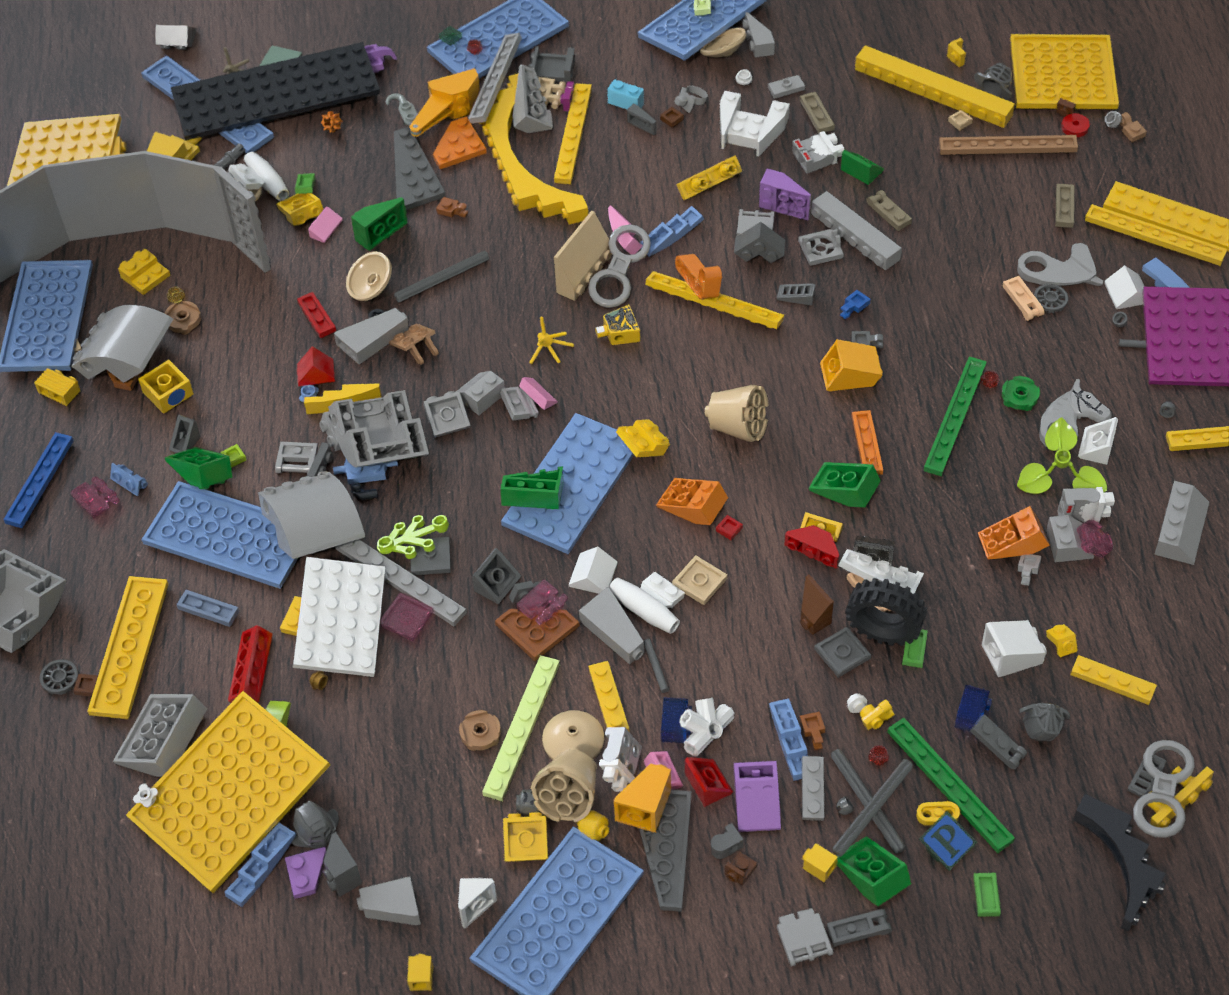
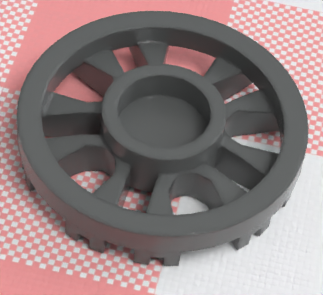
M1044 284L1039 286L1034 293V296L1044 308V312L1054 313V311H1062L1068 302L1066 291L1058 285Z
M68 660L52 661L42 669L40 683L49 694H66V691H71L74 688L78 677V670ZM56 665L57 669L52 671L50 668ZM69 666L73 668L70 671L66 672Z

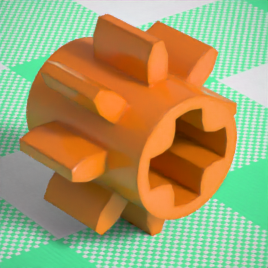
M330 111L328 115H322L321 124L324 130H329L332 133L336 131L335 129H341L340 125L343 121L339 117L340 114H334L333 111Z

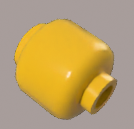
M590 810L585 818L577 821L578 830L590 839L599 841L609 833L608 819L595 810Z

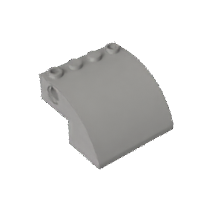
M123 305L115 307L107 313L103 312L97 318V325L90 329L89 338L82 342L81 347L83 348L81 351L74 355V362L71 367L75 368L88 380L107 369L124 383L143 372L173 318L152 308L138 305Z
M405 390L387 393L381 398L353 402L352 399L335 401L328 407L341 451L348 462L356 468L429 454L420 418L412 419Z
M319 472L318 476L302 477L300 481L284 482L282 486L276 488L267 487L264 491L258 492L262 514L275 525L278 545L292 559L365 537L360 517L348 491L340 480L330 472Z
M5 549L0 551V647L7 652L13 653L30 641L46 624L61 598L66 580Z

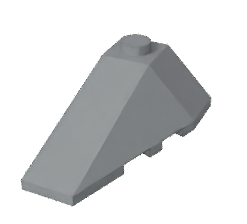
M522 64L519 67L513 110L514 128L526 133L551 130L553 128L552 114L550 110H547L545 105L546 98L540 92L541 85L536 71Z

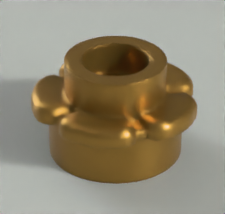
M318 671L311 675L310 684L312 689L322 690L327 685L328 676L323 671Z

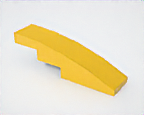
M345 384L342 385V390L323 391V397H305L306 413L318 414L328 412V407L335 401L352 399L353 402L381 398L380 385Z

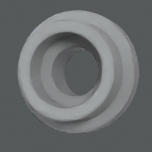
M1117 111L1109 112L1105 117L1106 125L1110 128H1115L1121 122L1122 116Z

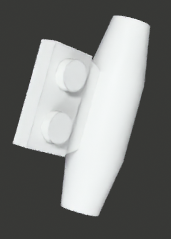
M249 152L245 155L244 161L247 166L245 164L229 166L228 171L237 182L240 181L244 185L246 190L263 187L279 201H283L289 196V191L280 175L265 159L255 152Z
M656 572L652 573L642 582L641 588L620 578H615L612 581L609 589L626 608L659 629L670 634L675 632L680 621L668 608H672L684 598L685 592Z

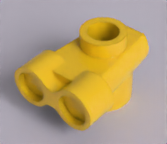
M886 699L879 703L876 708L870 704L860 711L861 720L867 730L871 728L878 729L882 726L884 720H888L895 715L892 711V706Z

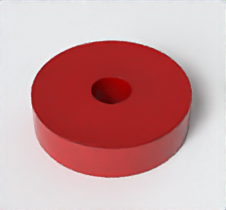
M1069 114L1063 118L1061 128L1066 135L1082 137L1088 133L1090 122L1081 114Z

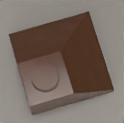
M807 575L800 623L805 630L814 635L832 623L834 601L810 575Z

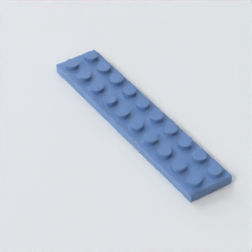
M165 56L141 72L144 79L171 99H173L170 87L200 80L168 56ZM260 123L219 132L220 135L235 146L238 143L244 146L242 149H245L246 154L256 151L274 138L273 132Z

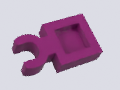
M567 81L564 94H561L560 103L563 104L564 111H569L574 82Z

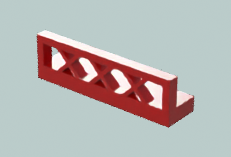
M258 625L242 632L228 702L230 703L242 691L259 703L273 633Z

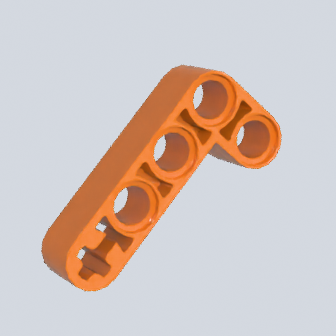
M695 254L676 256L675 266L677 271L699 299L719 296L722 272L719 266L705 268Z

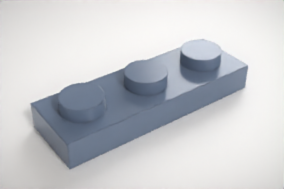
M185 590L177 603L179 610L229 627L239 613V609L236 606L189 590Z

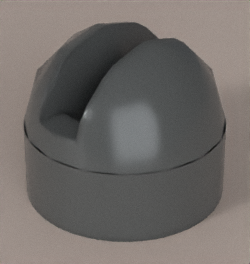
M1124 312L1115 313L1113 315V324L1118 328L1126 326L1128 322L1127 315Z
M1166 401L1161 405L1159 412L1163 417L1171 418L1175 414L1176 406L1172 402Z
M846 796L841 798L836 804V809L841 808L839 811L841 815L850 814L855 810Z

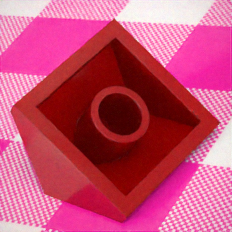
M312 346L297 363L298 387L335 382L334 360Z
M687 757L685 759V775L704 807L733 793L714 759Z

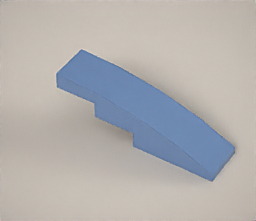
M691 206L681 216L676 214L668 223L662 222L649 234L651 245L647 255L650 257L679 240L704 220L703 215Z
M1157 258L1143 265L1142 271L1155 280L1156 287L1190 288L1176 273Z
M785 699L769 703L774 725L793 781L802 779V756H808L807 748L790 700Z
M278 823L251 852L252 858L238 871L239 877L225 891V896L243 907L274 869L295 838L296 833Z

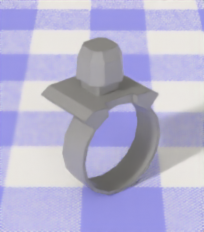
M696 86L682 87L680 95L675 98V103L690 113L693 104L703 105L708 95L706 91ZM688 92H690V93H695V94L701 96L702 98H698V97H695V96H693V95H689Z

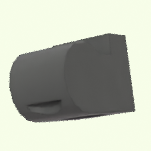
M732 823L725 826L724 834H717L711 840V854L717 859H723L743 848V838Z

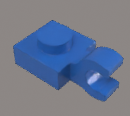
M856 290L845 298V304L841 307L843 312L840 316L847 319L853 311L859 313L870 304L871 299Z

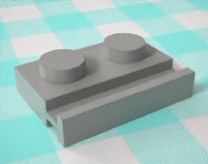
M519 387L501 388L500 395L512 420L529 419L531 416L537 418L539 412L532 398Z

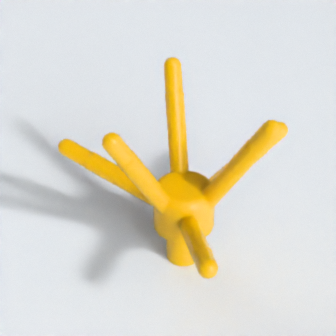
M540 317L542 332L537 336L539 341L537 343L538 348L532 356L530 364H533L543 346L547 347L556 362L560 363L551 344L556 343L574 347V344L553 339L565 336L567 332L549 335L545 330L544 318Z

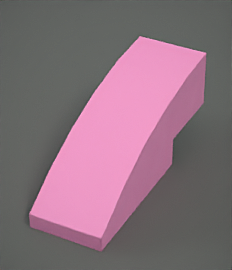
M611 205L608 207L609 220L613 231L620 226L630 224ZM628 232L620 235L617 240L627 252L634 255L643 245L634 237L635 233Z

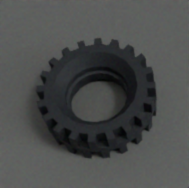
M873 578L872 582L865 579L862 584L859 582L852 590L845 614H847L846 620L851 621V628H857V633L867 635V639L878 640L877 643L880 644L888 642L889 646H893L894 643L903 646L905 641L911 644L913 639H918L926 617L927 607H924V600H918L920 595L918 593H911V588L908 586L903 588L899 582L893 584L889 583V579L879 581L877 578ZM874 606L889 609L898 615L885 613Z

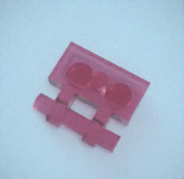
M97 476L92 478L91 482L93 484L89 485L85 481L70 492L72 498L93 519L109 508L107 501L117 504L120 500L117 497V493L113 489H109L107 483Z
M543 579L516 605L517 609L530 619L538 615L535 620L541 625L544 621L550 620L552 614L557 609L560 610L564 607L568 597L565 594H562L559 598L556 597L558 589ZM550 603L551 605L545 609L544 607Z

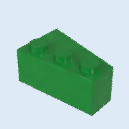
M563 466L557 467V470L547 472L545 469L539 470V473L534 474L523 472L504 475L500 488L501 505L559 509L564 484Z

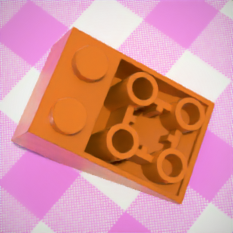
M674 478L656 506L694 524L711 525L727 501L728 496L718 481Z
M1031 506L978 532L988 560L1030 555L1050 546L1040 520Z

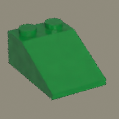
M401 197L370 205L354 213L351 216L355 241L370 251L406 225L408 222L404 199Z
M193 447L165 457V461L190 485L199 487V489H208L210 485L222 484L225 480L232 478L230 456Z
M824 462L808 489L813 493L848 507L865 508L881 480L873 464Z
M867 836L850 846L843 856H837L838 867L862 895L876 906H880L911 885L907 864Z

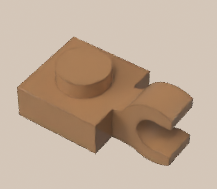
M1129 113L1121 114L1123 118L1120 122V125L1123 126L1122 132L1131 142L1146 136L1147 131L1138 121L1132 122Z

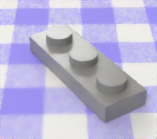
M802 756V820H824L823 757Z

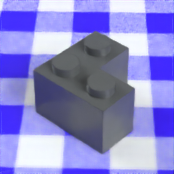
M762 222L735 237L734 253L746 262L757 255H761L770 263L784 256L785 239Z

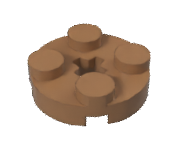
M182 301L183 304L178 305L174 303L164 313L173 318L169 329L173 332L187 335L201 321L199 309L196 304L189 301Z
M477 710L465 716V720L459 726V732L462 742L469 750H485L498 744L501 727L495 715L492 716L484 710ZM478 727L486 729L483 733H476Z

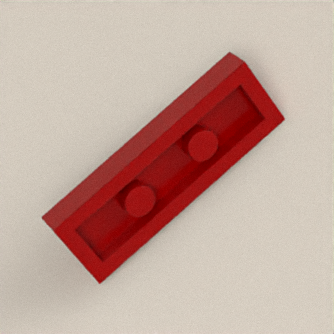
M313 292L297 298L298 305L320 338L336 332L335 325Z

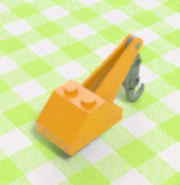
M474 68L429 81L430 98L419 114H417L413 104L408 102L401 94L389 95L386 98V105H389L390 100L398 99L399 112L404 123L410 126L411 135L418 137L446 117L457 119L470 115L480 93L478 73Z

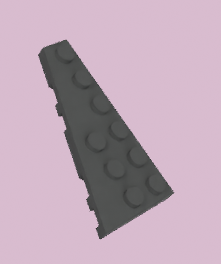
M410 126L394 131L396 199L402 197L405 202V209L408 210L446 197L445 191L417 139L411 135Z
M671 790L656 833L639 828L660 910L682 912L692 791Z

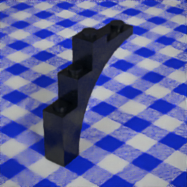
M1084 794L1073 820L1100 838L1118 862L1125 880L1127 894L1126 912L1120 928L1129 932L1132 925L1137 926L1141 917V914L1138 913L1140 907L1145 908L1149 899L1154 900L1157 893L1162 894L1166 885L1163 882L1166 873L1146 864L1150 855L1146 852L1149 844L1130 836L1134 826L1130 824L1132 815Z

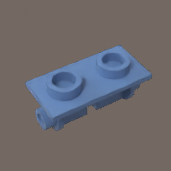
M112 463L110 479L134 495L139 496V489L147 487L146 479L137 474L134 475V472L123 464L116 465Z

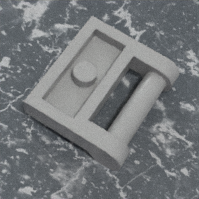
M280 442L275 466L276 473L304 472L308 474L318 453V444ZM284 461L308 462V465L284 464Z

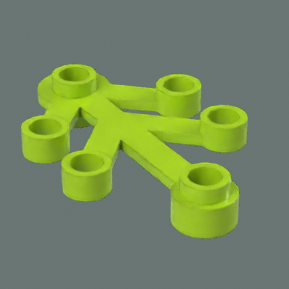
M421 515L413 517L412 523L408 528H406L403 522L396 523L394 530L389 536H384L378 540L377 550L381 554H389L392 551L405 554L407 559L416 557L417 552L414 546H401L403 543L421 546L426 552L433 551L435 548L433 540L421 539L419 537L434 531L439 533L446 532L449 527L447 517L444 515L436 516L432 520V525L417 531V528H421L425 524L424 518Z

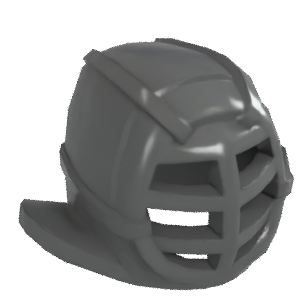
M997 63L989 67L984 74L980 72L975 73V82L981 87L982 91L1005 100L1011 99L1013 94L1008 90L1012 82L1011 68L1002 63Z
M1031 704L1019 709L1020 713L1025 712L1022 722L1028 736L1032 740L1052 741L1060 734L1064 719H1070V713L1056 704Z
M308 801L301 807L296 808L294 815L296 836L291 843L298 847L314 849L327 846L332 834L335 833L339 821L337 811L331 809L326 812L312 801Z

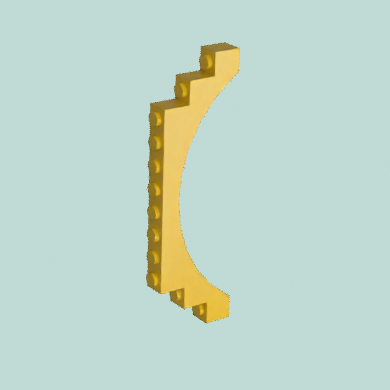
M518 74L508 76L509 83L506 84L507 88L499 90L486 121L479 124H483L484 136H488L487 142L489 147L493 148L492 154L494 159L497 158L498 169L502 170L503 181H507L506 186L508 193H512L513 205H517L519 211L537 207L538 212H542L544 218L562 213L563 219L566 218L569 225L583 221L588 215V207L582 195L562 191L543 183L518 162L511 150L509 132L513 121Z

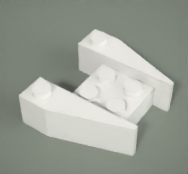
M724 91L720 101L721 148L724 149L726 143L757 149V156H760L784 131L789 119V104L773 101L768 115L762 116L740 111L741 94Z

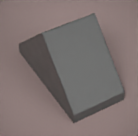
M178 415L169 450L179 453L193 448L201 437L195 420Z

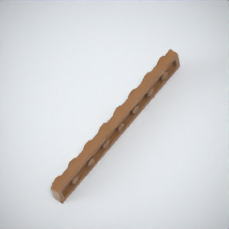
M1076 135L939 138L940 155L1077 152L1078 150Z

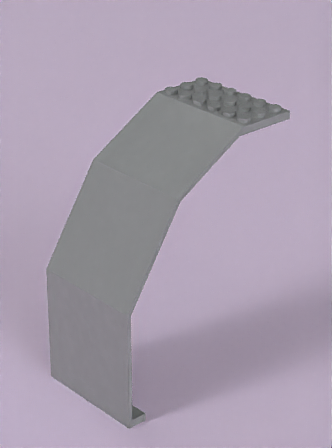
M148 151L43 165L0 190V283L19 272L22 262L37 261L69 241L164 227L230 241L265 273L271 268L269 264L270 258L266 252L267 246L263 239L265 236L261 230L262 223L257 214L259 211L255 205L256 198L251 191H247L240 181L237 182L230 172H226L222 167Z

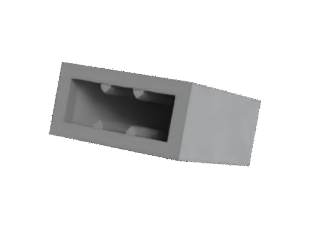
M410 877L359 889L361 897L357 898L359 911L364 910L366 918L411 925L421 924Z

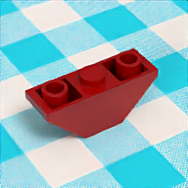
M814 525L786 532L784 545L789 549L803 553L808 558H814L826 566L838 568L839 552L830 532Z

